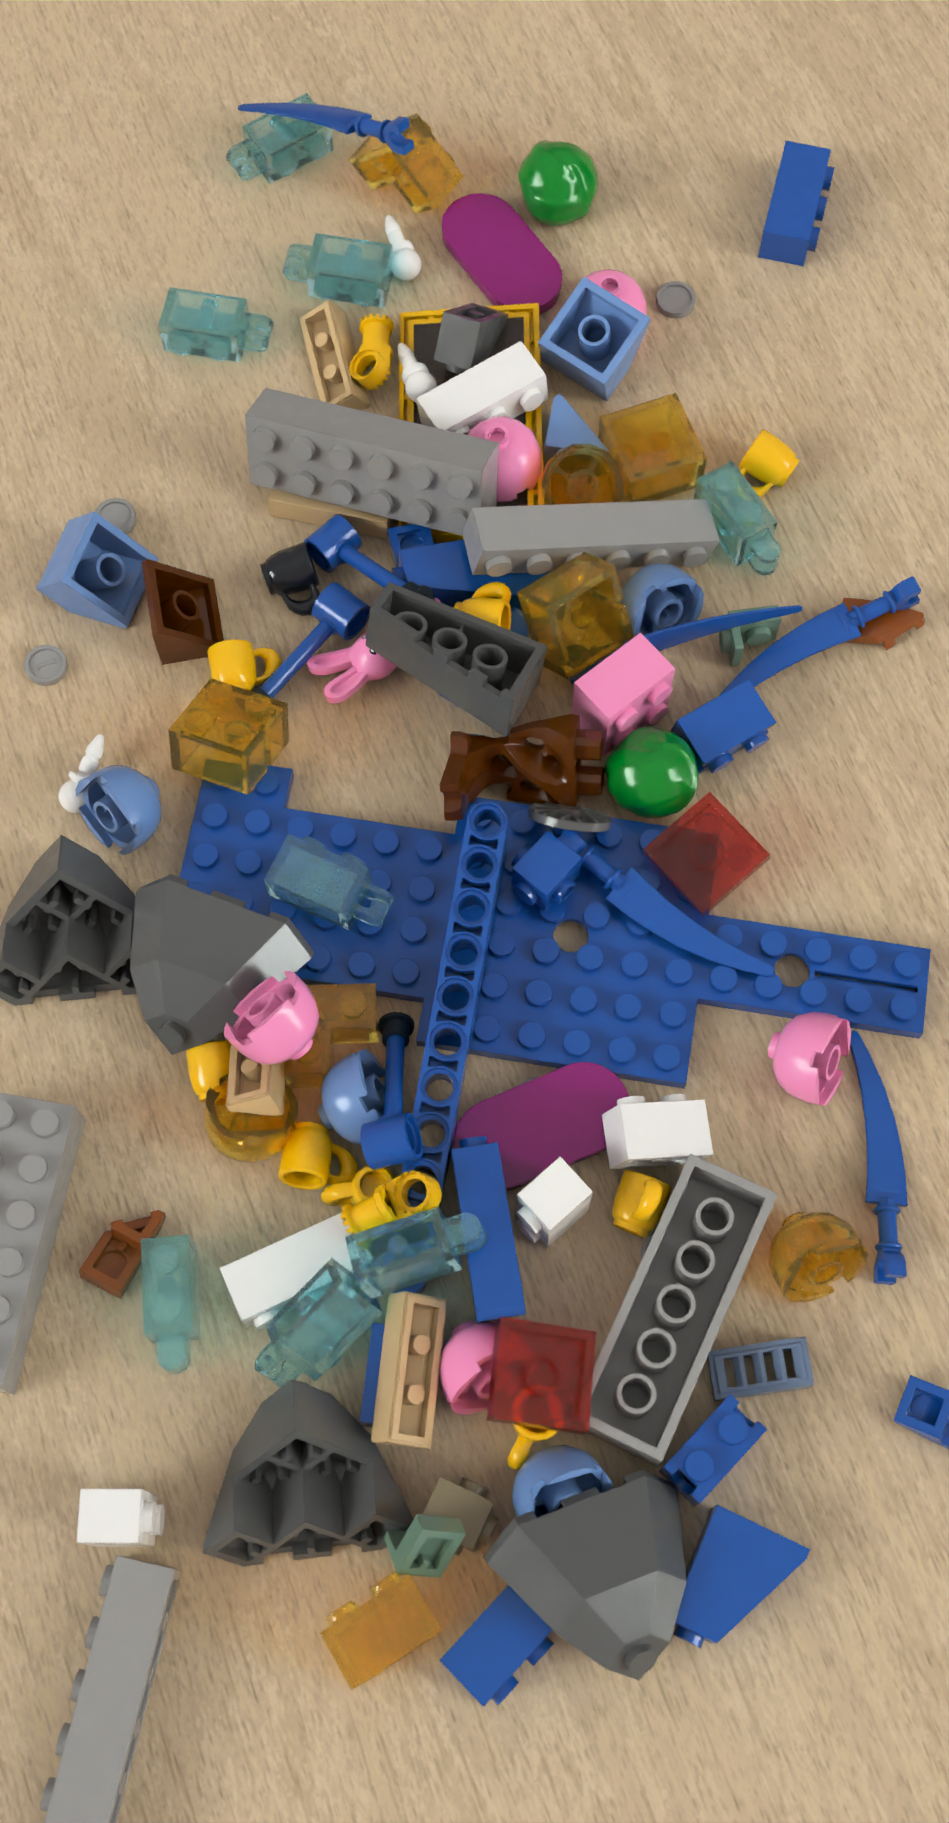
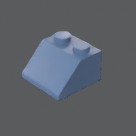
M583 276L539 340L538 346L541 359L600 398L608 401L629 370L651 319Z
M93 511L68 520L36 590L68 612L120 628H127L145 590L142 562L145 559L157 562L159 558Z

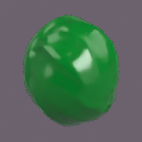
M539 141L522 161L518 172V179L526 206L531 215L540 223L549 226H563L582 219L589 212L597 192L598 175L591 156L580 147L568 142Z
M654 726L639 727L628 734L614 748L607 758L604 767L607 777V789L618 806L647 819L663 818L680 812L691 802L697 788V763L695 754L688 743L677 734Z

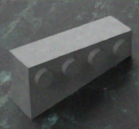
M388 582L370 607L366 638L367 647L506 737L540 682L547 645L391 582Z

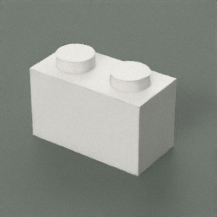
M671 1094L660 1097L659 1102H645L644 1096H628L618 1099L617 1106L602 1114L610 1169L685 1165L689 1154H693L701 1159L713 1155L705 1100H687L686 1094Z
M559 1157L517 1194L516 1215L519 1219L515 1223L529 1241L534 1244L540 1240L548 1248L588 1212L593 1191Z
M80 1489L77 1543L95 1547H155V1535L161 1536L164 1530V1505L157 1504V1495L143 1489Z

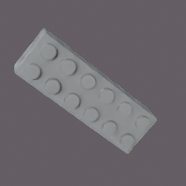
M268 388L263 390L245 414L250 484L269 489L274 488L314 500L463 536L462 530L472 508L496 507L499 442Z
M0 1093V1392L15 1395L86 1119L72 1105Z
M689 1154L572 1413L569 1424L656 1467L663 1461L778 1195L777 1193L693 1154Z

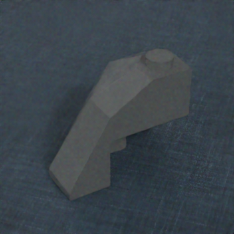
M60 835L35 862L10 902L0 925V998L14 1006L33 1004L35 997L59 995L60 1001L96 998V992L119 989L122 990L123 995L137 994L130 972L135 894L99 855L63 835Z
M172 874L142 886L137 890L135 894L130 972L144 1020L171 1055L206 1043L224 1031L226 1022L231 1026L234 1025L239 1017L233 1010L251 990L271 976H274L278 982L287 979L284 971L295 973L312 958L315 952L290 918L271 912L267 917L246 909L245 901L215 890L210 895L187 887L188 880Z
M291 1379L261 1403L235 1446L203 1543V1553L241 1566L264 1564V1558L269 1554L292 1552L293 1560L332 1556L333 1546L354 1544L361 1547L362 1552L383 1550L387 1547L384 1536L388 1529L408 1530L414 1518L376 1444L371 1441V1434L332 1394L312 1387L305 1382Z
M642 1469L623 1476V1485L602 1493L599 1492L597 1487L562 1499L561 1509L543 1516L536 1517L534 1512L531 1511L513 1518L484 1555V1559L557 1635L605 1669L640 1680L654 1666L659 1655L671 1641L687 1582L678 1489L673 1483Z

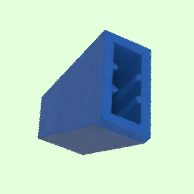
M715 1505L711 1508L686 1569L687 1582L673 1635L698 1648L702 1647L704 1640L710 1643H718L807 1559L810 1549L728 1509Z

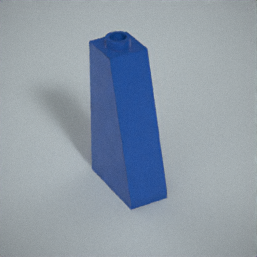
M464 539L399 550L398 567L392 568V573L406 583L414 582L419 586H428L433 590L435 598L453 608L456 602H463L466 599L472 598L473 594L481 586L497 581L504 583L510 588V606L522 611L527 618L560 619L566 599L558 571H549L540 575L508 573L499 577H492L488 574L472 575Z
M487 1136L459 1140L460 1148L451 1149V1157L476 1322L525 1315L526 1308L498 1142L488 1144Z

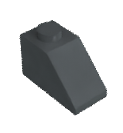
M475 303L443 311L434 360L445 363L446 370L461 374L487 360L507 322L508 313Z

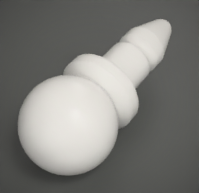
M387 215L385 218V232L391 245L387 251L389 259H391V270L400 280H413L421 271V259L414 251L413 243L404 239L400 225L392 216Z
M399 343L398 359L404 369L401 379L405 384L407 396L410 400L417 403L416 398L437 387V383L432 374L429 373L427 366L417 361L413 351L404 343Z
M102 734L96 735L85 750L86 755L83 756L78 767L79 772L70 771L68 774L70 780L60 788L59 802L70 813H80L79 808L85 804L83 792L76 796L75 789L80 780L97 770L98 760L102 758L104 752V736Z

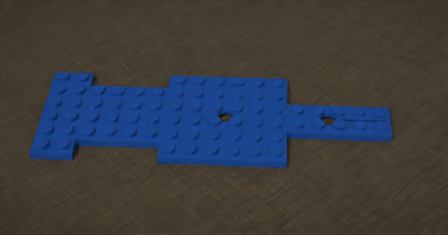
M208 756L180 878L188 880L187 887L210 895L215 890L245 901L246 909L267 917L271 912L290 918L315 952L312 958L295 972L306 985L423 1003L416 1038L417 1046L425 1047L467 817L470 810L476 804L488 801L499 804L505 810L508 838L469 1054L558 1069L573 1063L589 1062L606 1067L620 1079L685 1089L697 1004L791 1019L814 1011L823 1012L848 1020L850 1028L917 1039L923 1034L931 949L709 915L720 834L612 817L610 830L573 831L589 847L594 846V852L616 870L621 868L623 870L621 874L625 875L633 867L672 905L734 947L772 965L774 969L776 962L783 957L794 956L800 958L805 962L809 970V978L801 986L789 987L782 984L780 977L775 974V970L771 976L744 972L709 961L673 945L629 918L606 900V897L613 889L611 887L605 889L606 883L583 865L580 869V875L574 880L576 883L574 890L561 904L554 901L546 911L535 903L532 906L526 904L513 890L512 860L525 845L528 844L532 847L547 830L557 838L565 830L531 820L528 817L530 805L477 797L474 803H469L463 820H457L455 834L288 809L287 805L294 778L292 769ZM484 820L476 826V830L484 835H491L500 826L495 821ZM476 862L468 869V873L476 878L488 876L492 871L491 866L484 862ZM475 904L465 906L460 912V916L467 921L479 920L484 915V910ZM576 922L582 925L588 934L587 944L583 945L576 952H566L560 949L553 938L555 929L562 923ZM460 948L453 953L452 960L459 965H469L476 959L477 954L470 948ZM453 991L445 997L443 1003L449 1009L459 1010L467 1005L469 998L461 991ZM445 1035L437 1041L435 1048L457 1052L461 1042L453 1035Z

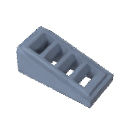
M805 1336L710 1351L707 1357L714 1401L725 1400L730 1394L736 1399L805 1390L814 1385ZM791 1352L796 1376L794 1378L787 1377L783 1353ZM764 1355H772L775 1381L768 1382ZM752 1357L756 1384L748 1385L743 1358ZM725 1360H733L737 1387L728 1388L724 1366Z

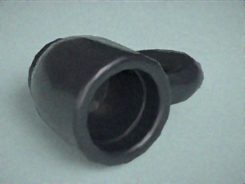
M302 542L276 552L268 557L265 563L260 564L271 596L275 594L282 596L284 603L290 611L297 615L309 616L312 615L313 605L320 595L317 589L320 582L307 545ZM308 589L311 590V596L306 600L296 601L288 596Z

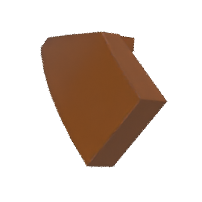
M843 598L842 603L846 605L850 612L852 611V606L860 607L873 600ZM909 608L896 610L894 614L887 612L866 622L864 628L857 626L861 637L847 641V643L880 644L882 642L883 647L887 650L896 644L894 639L912 627L918 630L924 626V614Z
M161 1210L150 1212L151 1216L123 1223V1219L110 1222L111 1230L103 1233L79 1269L80 1278L121 1299L153 1245L166 1219L165 1212Z

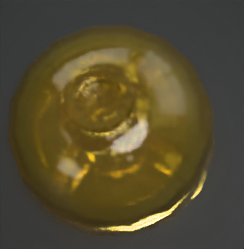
M575 443L558 450L546 463L541 476L542 498L546 505L620 502L624 494V483L619 464L605 449L593 444Z
M228 1074L220 1078L218 1086L213 1089L209 1088L204 1105V1129L213 1147L222 1155L238 1162L256 1163L270 1159L285 1148L294 1132L298 1117V1100L292 1089L286 1084L284 1113L278 1116L229 1111L226 1107Z
M797 1212L790 1215L783 1221L782 1227L774 1236L769 1249V1266L773 1277L783 1295L785 1296L786 1294L788 1299L794 1303L810 1302L835 1292L832 1286L828 1284L844 1276L847 1283L850 1282L862 1270L868 1258L867 1250L851 1225L829 1212Z

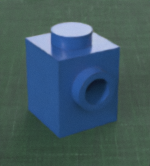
M547 830L532 847L528 844L525 845L512 860L513 890L526 904L532 906L535 903L544 911L554 901L561 904L576 886L574 880L580 875L582 857Z

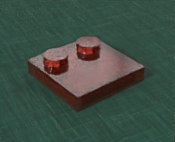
M708 792L643 849L648 859L703 917L770 859V854L711 792Z
M508 1317L498 1318L495 1327L487 1421L582 1435L588 1433L596 1331Z

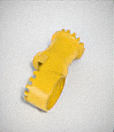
M370 313L369 316L361 317L359 331L363 335L362 345L359 347L358 353L353 357L349 367L350 375L361 386L370 391L374 388L378 389L377 385L379 384L382 386L384 384L382 381H387L388 379L386 375H390V363L393 358L390 336L394 329V322L390 317L386 318L385 314L379 317L377 313L376 316ZM367 366L374 367L369 374L364 376Z
M410 1170V1172L406 1171L386 1184L377 1186L374 1189L373 1195L356 1205L348 1203L342 1206L341 1209L343 1211H341L342 1215L340 1217L344 1220L342 1222L343 1225L349 1226L346 1230L347 1233L353 1232L351 1233L352 1239H355L357 1244L362 1245L370 1241L371 1234L389 1224L397 1226L413 1216L425 1217L431 1215L441 1202V1187L437 1180L428 1174ZM422 1181L427 1190L426 1198L419 1206L412 1207L408 1201V1191L415 1182Z

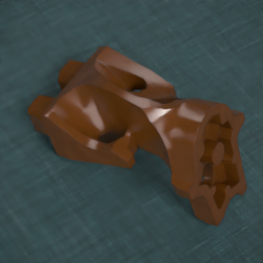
M567 714L531 721L512 727L509 736L492 738L485 735L467 734L461 731H452L450 734V755L440 782V792H443L444 818L447 821L463 820L469 803H474L477 796L486 787L493 784L512 783L506 793L507 800L545 804V802L577 807L579 796L602 795L605 781L604 768L599 766H582V760L601 761L603 732L580 729L579 715ZM533 737L543 740L544 744H533L529 742L527 738ZM529 779L538 788L527 787L523 784V781Z

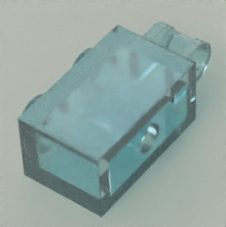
M307 93L288 102L315 104ZM265 114L242 126L244 141L231 147L227 152L226 159L242 180L247 181L263 174L271 184L333 151L332 129L295 118Z
M315 233L312 246L304 244H292L289 246L282 272L286 278L292 281L307 283L310 297H317L325 301L331 299L356 303L365 307L385 308L393 276L391 268L393 259L392 244Z
M169 287L158 327L164 351H170L177 355L189 354L209 357L216 361L241 362L244 350L255 352L267 350L274 323L265 315L249 313L247 299Z
M733 461L697 478L694 499L708 500L720 540L719 543L735 565L739 566L748 561L758 574H772L776 570L781 553V547L774 538L778 521Z
M288 834L264 879L269 896L348 930L354 918L372 926L380 927L394 900V896L391 893L371 883L370 869L366 867L365 862L360 858L348 853H343L342 856L326 850L325 845L320 841L308 836H303L300 839ZM365 897L373 900L369 908L362 906Z
M439 1207L346 1236L345 1239L355 1282L372 1299L462 1270L459 1256L480 1250L487 1241V1232L479 1219L471 1213H462L446 1218Z
M189 1235L141 1239L144 1336L153 1344H156L158 1364L171 1374H179L185 1371L190 1363V1340L201 1339L197 1245Z
M331 1258L265 1325L271 1342L256 1358L255 1370L280 1388L291 1379L296 1380L302 1373L316 1381L327 1369L334 1367L340 1361L343 1353L361 1335L371 1330L372 1324L383 1313L372 1288Z

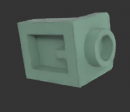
M778 605L728 611L727 614L778 607ZM781 616L718 632L721 653H728L730 666L740 665L744 650L743 644L759 646L766 644L770 640H775Z
M416 1514L408 1530L388 1529L384 1536V1541L397 1574L441 1578L464 1539L466 1532L459 1518Z

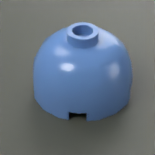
M651 564L638 570L623 586L618 599L619 619L631 638H634L640 632L646 635L673 626L698 620L703 608L704 593L702 588L696 584L694 578L672 564Z
M110 765L91 773L77 784L75 789L76 796L83 792V799L85 801V804L79 808L80 813L91 832L106 847L109 848L114 842L120 848H123L118 853L126 855L144 845L154 835L161 821V802L159 799V789L150 777L144 776L139 771L128 766Z
M363 1049L339 1060L330 1068L324 1077L321 1087L322 1104L318 1105L319 1116L325 1127L329 1130L334 1128L341 1137L354 1144H361V1126L364 1123L379 1120L383 1116L385 1086L380 1078L385 1076V1070L376 1057L368 1050Z
M568 1445L550 1446L535 1453L522 1465L516 1474L512 1488L514 1512L516 1517L533 1511L536 1517H540L561 1509L562 1499L597 1487L599 1492L602 1493L613 1489V1482L604 1469L586 1451Z

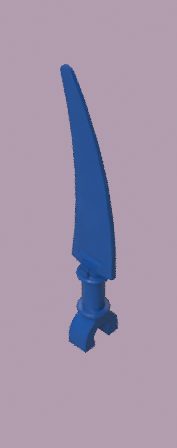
M252 103L238 106L239 111L295 118L322 125L347 135L356 132L359 137L364 138L368 135L376 137L382 143L387 144L392 151L400 155H406L415 148L413 140L406 139L401 134L410 127L409 119L403 116H398L393 121L386 119L381 122L371 119L372 116L369 113L319 104Z
M914 576L907 578L894 586L892 590L884 591L882 597L860 607L852 606V611L850 612L846 605L842 603L801 624L771 644L750 662L720 695L748 679L753 687H756L787 667L814 654L861 637L857 626L864 628L866 622L887 612L894 614L896 610L908 609L919 604L920 599L918 595L921 594V589Z
M800 605L721 615L646 634L644 637L658 651H662L720 631L798 613L803 608ZM625 639V640H624V644H626V643H627L628 641H630V640H629V639ZM624 644L600 652L594 649L590 654L579 648L565 651L566 661L571 667L578 663H583V667L579 671L569 673L571 683L574 685L575 681Z
M565 829L558 839L582 857L581 866L586 867L606 883L605 889L610 887L613 889L606 897V900L650 932L683 950L715 963L763 976H771L774 973L772 965L734 947L689 918L656 891L633 867L623 875L621 874L623 871L621 868L616 870L594 852V846L589 847L572 830Z
M853 1030L851 1031L850 1047L861 1090L867 1145L865 1203L877 1205L873 1209V1213L878 1217L879 1243L875 1245L877 1256L874 1264V1284L893 1285L896 1283V1278L903 1279L907 1276L906 1261L901 1253L903 1247L898 1243L897 1215L901 1212L899 1207L908 1206L903 1154L895 1117L882 1080L858 1032Z

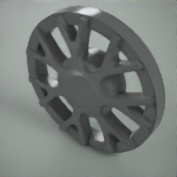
M533 803V805L529 806L528 817L535 822L551 827L582 832L610 830L612 820L610 816H607V813L596 812V809L582 808L580 805L577 807L565 806L563 803Z

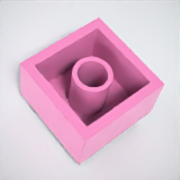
M640 632L574 682L571 714L580 716V729L603 732L602 755L605 756L628 734L647 723L652 726L666 715L669 710L670 694L673 690L672 683L675 668Z

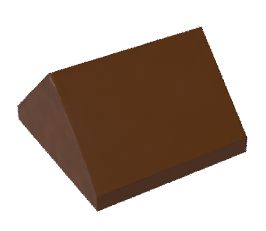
M145 559L142 562L151 629L162 665L208 657L207 650L209 647L224 641L214 579Z

